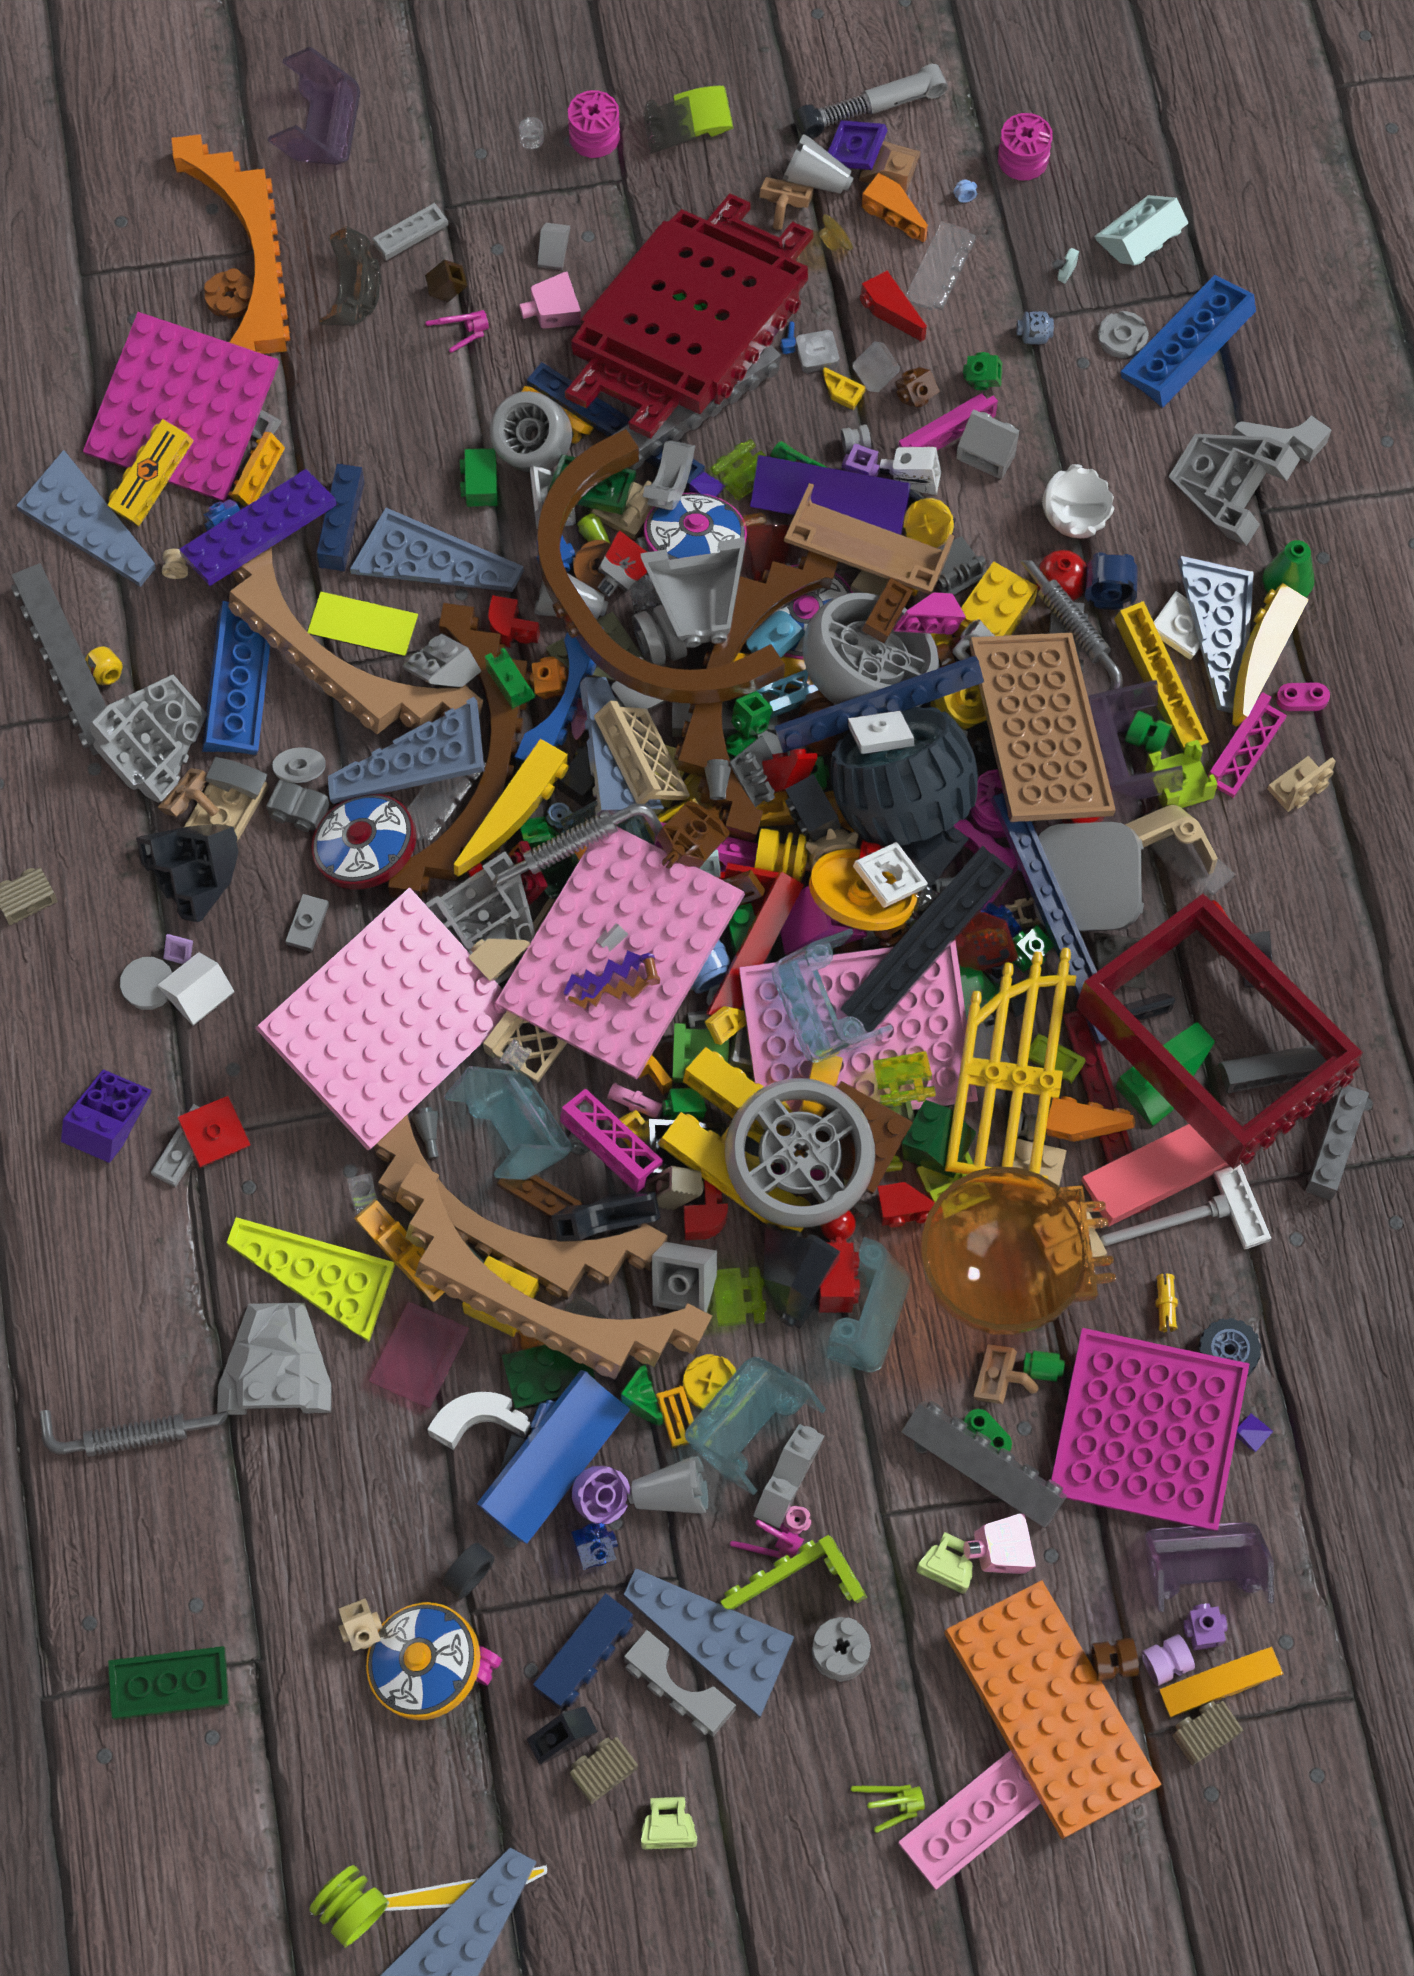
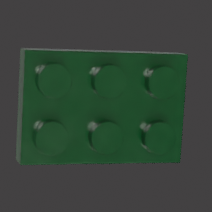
M561 455L548 492L555 480L576 457ZM625 468L609 476L591 488L576 505L622 515L636 478V471Z
M546 1344L502 1355L515 1410L538 1406L539 1403H546V1400L557 1401L580 1370L586 1371L595 1379L593 1368L583 1363L575 1362L570 1356L558 1350H552Z

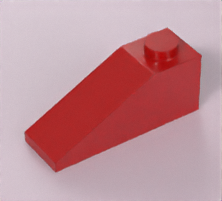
M888 270L862 283L860 301L865 308H869L874 316L919 341L925 340L927 325Z

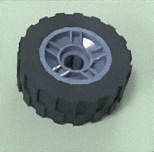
M1235 1318L1219 1319L1218 1322L1211 1323L1205 1329L1198 1342L1197 1352L1249 1363L1247 1375L1249 1377L1261 1357L1260 1350L1262 1347L1258 1340V1334H1255L1250 1325H1246L1242 1320H1234ZM1225 1346L1235 1350L1234 1354H1226L1224 1351Z

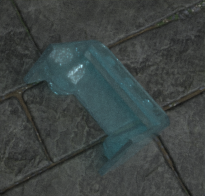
M852 928L814 941L780 959L772 968V978L804 1056L811 1062H821L877 1042L893 1030L892 1025H888L866 1033L861 1021L855 1017H845L838 1020L818 970L830 964L833 958L832 948L843 945L853 935Z
M468 1066L444 1096L447 1101L465 1102L470 1114L475 1118L490 1119L510 1149V1155L493 1173L496 1178L526 1180L564 1159L572 1150L571 1142L530 1080L520 1072Z
M752 1357L742 1364L686 1430L685 1438L691 1447L726 1479L754 1495L757 1490L744 1474L748 1468V1460L741 1454V1451L775 1412L782 1416H790L796 1413L804 1403L822 1414L826 1411V1408L808 1383L761 1357Z

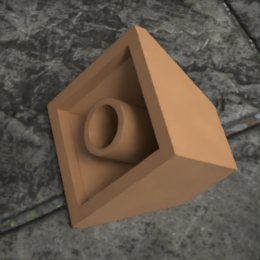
M883 141L872 170L862 169L859 181L871 183L876 175L881 173L900 184L905 193H907L921 152Z

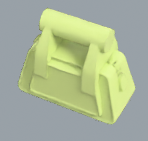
M944 1532L940 1541L941 1544L939 1546H932L925 1553L916 1570L927 1578L961 1594H965L968 1590L970 1579H972V1562L965 1557V1554L961 1557L946 1550V1546H949L964 1553L965 1541Z
M685 1797L650 1798L652 1815L646 1816L643 1823L641 1847L643 1849L696 1847L695 1825L692 1817L684 1812ZM678 1809V1813L659 1815L658 1810Z

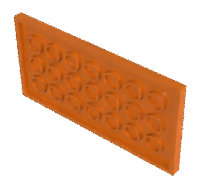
M1043 1581L996 1603L944 1631L946 1638L1062 1840L1162 1785L1103 1683L1097 1681L1098 1675Z

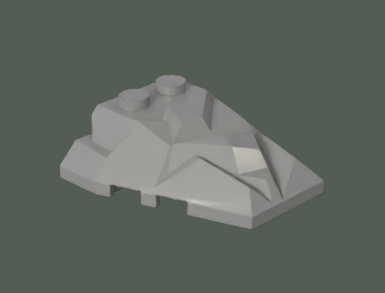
M170 675L105 706L89 723L91 734L95 738L94 748L125 784L133 790L139 788L146 797L159 803L178 784L180 779L178 774L181 766L187 763L189 758L187 752L191 743L196 741L207 713L174 675Z
M506 852L483 865V870L442 897L436 896L425 904L470 954L473 953L470 949L481 939L484 941L487 939H511L532 942L536 935L521 875L493 888L495 876L514 866ZM523 955L495 980L498 985L511 977Z
M305 1303L248 1304L218 1385V1414L229 1412L228 1415L247 1414V1409L301 1408L303 1413H331L332 1385Z

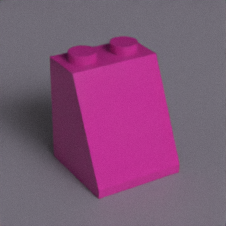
M809 886L801 890L780 931L785 955L792 956L812 949L823 952L867 936L866 930L840 923L820 909L811 896Z

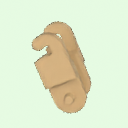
M1033 897L1029 898V901L1026 898L1015 900L1014 904H1006L1002 908V912L1007 913L1009 922L1006 924L1008 928L1012 927L1014 929L1016 926H1020V929L1041 923L1038 918L1035 921L1032 918H1024L1021 907L1032 905L1034 903ZM1018 910L1020 919L1014 920L1012 911Z

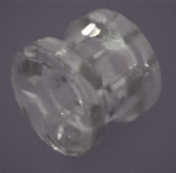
M528 117L521 121L519 124L521 144L528 149L540 147L544 142L542 122L535 117Z
M514 1038L501 1057L500 1062L508 1063L515 1072L519 1073L533 1050L528 1047L523 1048Z

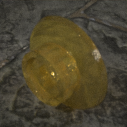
M824 214L823 223L825 227L819 232V235L826 246L832 251H836L840 247L848 251L853 250L852 242L843 228L832 217Z

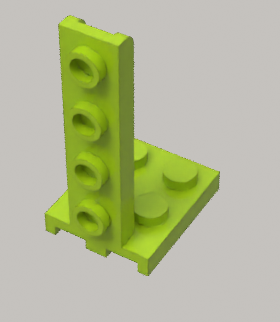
M827 1535L816 1544L811 1540L799 1547L800 1553L790 1559L786 1555L773 1563L775 1569L765 1573L764 1570H761L749 1578L751 1583L745 1587L740 1588L737 1585L724 1593L726 1598L721 1600L724 1608L733 1610L825 1554L828 1557L824 1561L830 1572L834 1576L839 1574L843 1581L839 1584V1587L846 1599L849 1601L853 1599L856 1603H859L868 1597L831 1536Z

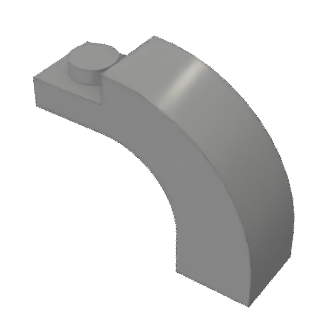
M676 441L664 443L661 464L656 479L651 485L644 487L643 497L648 498L647 505L673 510L677 506L687 484L695 445Z

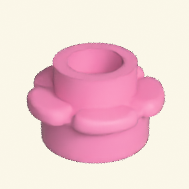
M792 1506L787 1512L783 1524L789 1528L790 1532L800 1534L803 1530H808L811 1525L810 1513L804 1507ZM796 1517H798V1518L800 1519V1521H799V1522H795L794 1519H795Z

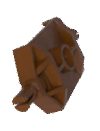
M687 801L664 825L656 836L667 853V856L662 860L663 866L669 861L666 868H671L677 862L688 867L700 869L721 843H724L729 836V830L719 818V815L723 812L722 806L718 808L719 803H715L712 808H706L695 802Z

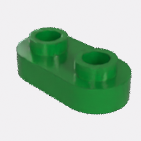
M974 1409L967 1414L964 1422L968 1425V1430L974 1434L977 1432L984 1434L991 1440L990 1444L994 1446L993 1441L999 1439L1003 1442V1446L1000 1448L1011 1451V1437L987 1411ZM981 1419L984 1425L978 1427L974 1424V1420Z

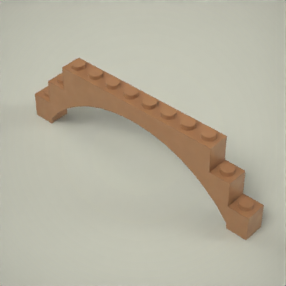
M272 547L233 571L234 578L240 584L230 591L228 607L235 616L241 617L254 632L262 635L271 647L277 648L290 663L298 666L310 680H314L319 684L327 695L333 696L347 712L354 714L366 728H370L376 734L380 733L398 718L401 719L405 726L415 729L428 721L433 722L438 717L445 716V712L452 708L454 710L467 704L466 701L472 697H475L477 700L480 716L483 700L466 685L460 688H427L396 683L355 668L321 646L300 625L282 597L272 564Z
M408 1114L374 1145L376 1155L386 1162L392 1160L378 1184L382 1192L381 1195L393 1203L396 1202L400 1185L414 1163L431 1170L415 1141ZM439 1179L437 1182L441 1200L449 1219L465 1243L468 1241L475 1245V1249L484 1256L488 1257L491 1254L498 1258L500 1262L538 1279L539 1283L547 1287L546 1290L550 1294L558 1298L562 1295L569 1299L585 1272L588 1273L587 1276L599 1284L605 1282L610 1285L626 1258L629 1259L628 1262L640 1270L646 1268L651 1271L652 1255L664 1242H667V1235L646 1223H643L638 1229L597 1240L557 1242L556 1240L527 1236L486 1220L460 1202L446 1189ZM406 1209L411 1214H416V1211Z
M414 1163L400 1185L396 1202L408 1210L416 1211L409 1224L405 1238L415 1246L427 1249L419 1261L415 1273L416 1277L420 1278L427 1285H433L445 1291L448 1296L458 1298L470 1304L475 1310L483 1311L495 1317L500 1323L508 1324L520 1330L525 1336L533 1337L545 1343L550 1349L558 1350L570 1356L575 1362L583 1363L595 1369L602 1376H608L615 1380L628 1355L635 1357L643 1364L655 1367L668 1342L677 1349L693 1355L710 1323L712 1315L687 1303L685 1309L666 1315L644 1319L616 1320L577 1315L537 1301L510 1286L489 1270L462 1240L449 1219L441 1200L437 1185L439 1174Z

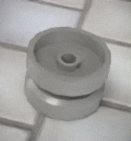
M663 604L653 608V618L647 611L632 616L635 636L645 661L661 666L666 662V655L672 661L687 656L685 642L678 638Z

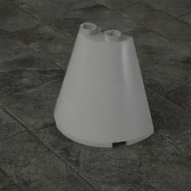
M745 537L719 541L720 552L670 560L667 550L641 553V559L678 638L685 642L686 647H697L701 643L706 642L723 643L727 640L726 635L730 632L745 550Z

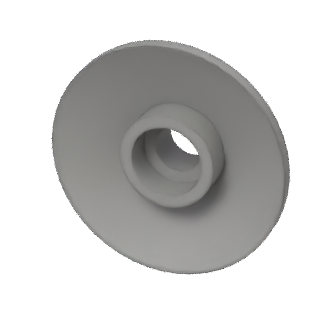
M302 747L286 750L280 753L273 761L274 774L281 780L291 783L311 781L319 777L326 767L325 758L320 752Z

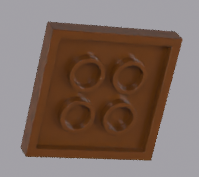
M840 1081L837 1088L847 1094L860 1107L873 1134L875 1165L870 1183L866 1189L868 1193L873 1194L913 1122L845 1082ZM825 1107L820 1117L825 1118L832 1111ZM817 1131L815 1133L818 1141H829V1135L825 1131ZM851 1134L840 1140L842 1157L840 1167L836 1173L848 1181L855 1165V1148ZM802 1149L800 1153L804 1155L806 1151Z

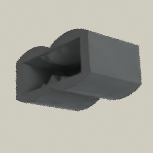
M279 780L266 808L271 819L278 823H294L297 829L309 832V830H316L330 804L328 797L322 793L302 788L291 782Z

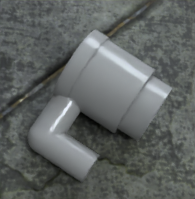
M977 619L970 623L962 632L961 640L953 649V654L960 661L971 657L966 652L970 646L971 637L995 635L980 619Z

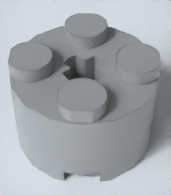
M839 1617L828 1620L820 1626L814 1636L812 1647L814 1665L820 1674L840 1682L852 1680L862 1673L868 1663L871 1648L869 1636L863 1626L852 1618ZM838 1644L847 1647L844 1655H841L840 1651L837 1653L834 1651Z

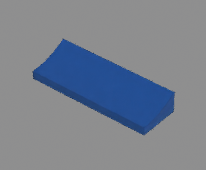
M1214 275L1121 370V377L1142 390L1163 408L1256 312L1254 294Z
M223 601L218 613L202 752H235L257 755L270 645L262 635L254 632L241 617L235 616L228 607L229 602Z
M580 1370L478 1501L477 1505L514 1539L527 1544L573 1485L576 1478L583 1472L623 1420L630 1408L608 1392L586 1371Z

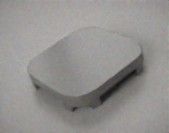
M1096 822L1058 824L1050 826L1041 832L1038 838L1078 930L1121 931L1128 929L1137 920L1140 913H1143L1144 907L1141 892V850L1144 849L1142 840L1135 831L1122 823ZM1034 902V907H1035L1036 916L1038 917V919L1040 920V922L1044 925V922H1043V920H1042V918H1041V916H1040V913H1039V911H1038V909H1037V906H1036V904H1035V902Z

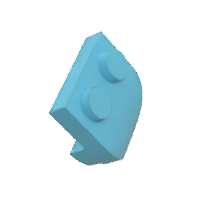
M777 611L754 631L747 640V646L754 653L772 644L781 658L804 636L805 631L787 612Z

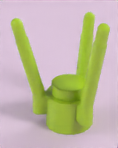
M911 1785L851 1787L852 1792L899 1793L897 1798L879 1800L867 1804L868 1808L898 1804L900 1812L905 1811V1813L875 1827L874 1831L876 1833L906 1819L917 1817V1811L924 1810L925 1808L920 1786L911 1788Z

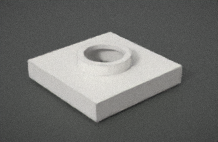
M897 842L855 861L853 865L883 908L925 889L928 884ZM881 872L891 873L895 876L896 882L893 885L886 883L887 879Z

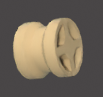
M168 549L163 552L165 564L162 567V574L171 579L186 577L188 575L187 562L181 556L179 549Z

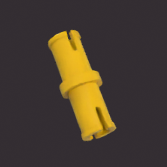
M1159 1274L1156 1276L1158 1298L1155 1301L1156 1307L1159 1308V1330L1167 1332V1321H1169L1170 1332L1177 1330L1175 1308L1178 1306V1299L1175 1298L1174 1275L1166 1274L1167 1284L1165 1285L1163 1274Z

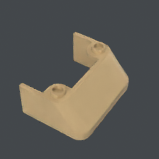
M1169 805L1125 824L1135 831L1142 840L1143 847L1173 834L1182 843H1192L1208 874L1214 873L1218 858L1199 822L1181 807Z

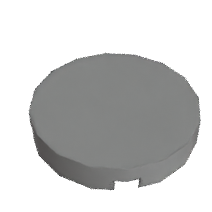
M1119 311L1118 314L1113 315L1112 313L1107 315L1101 322L1098 332L1099 344L1103 350L1111 356L1121 359L1136 356L1146 346L1149 336L1144 320L1135 313Z
M141 957L132 961L124 969L120 977V988L125 1000L141 1010H153L163 1006L168 998L157 985L171 975L172 971L163 960L155 957Z

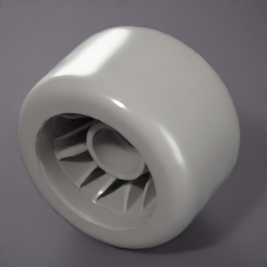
M525 391L509 396L497 407L490 423V439L493 448L505 462L518 470L530 473L531 466H539L550 470L558 465L561 455H566L570 448L572 427L566 412L556 402L543 394ZM538 429L537 436L531 440V433Z

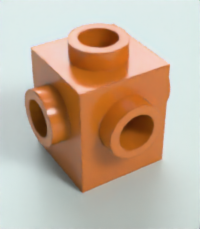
M544 657L540 659V662L532 663L533 672H531L530 681L535 689V694L544 700L563 696L569 677L568 667L555 657Z

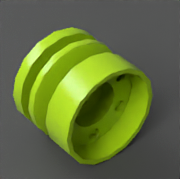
M355 1865L349 1866L340 1874L334 1876L320 1890L309 1908L314 1916L324 1911L319 1919L323 1925L335 1918L337 1919L331 1933L344 1947L351 1945L363 1935L382 1915L390 1903L376 1887L364 1894L361 1892L368 1879L364 1875L356 1879L360 1871Z

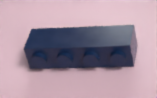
M344 464L336 465L330 494L335 498L337 505L325 514L317 550L320 568L345 571L365 483L362 467Z
M605 1593L533 1684L534 1690L560 1711L565 1706L570 1708L580 1696V1693L577 1692L583 1683L588 1685L598 1673V1670L595 1668L601 1660L606 1662L616 1650V1647L613 1645L619 1637L624 1639L634 1627L631 1623L633 1621V1614Z

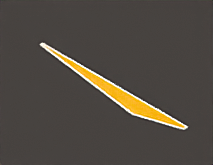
M547 1865L534 1868L526 1884L547 1873ZM479 1878L383 1895L390 1902L385 1911L451 1907Z

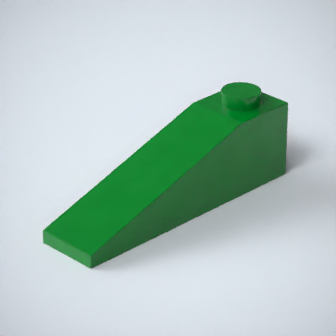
M1196 1022L1163 1046L1194 1077L1215 1041ZM1131 1067L1119 1077L1116 1089L1152 1128L1173 1112L1174 1108L1134 1067Z

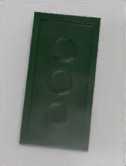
M225 1646L108 1660L113 1720L230 1706Z

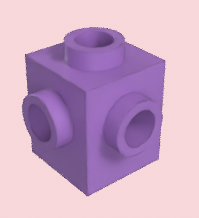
M854 443L850 454H846L844 457L842 468L848 472L877 477L880 470V465H877L878 451Z
M1210 1604L1194 1606L1193 1610L1186 1616L1187 1620L1183 1621L1185 1635L1187 1638L1191 1637L1193 1651L1222 1646L1226 1641L1224 1632L1227 1631V1621L1225 1615L1220 1614L1219 1606L1211 1608Z

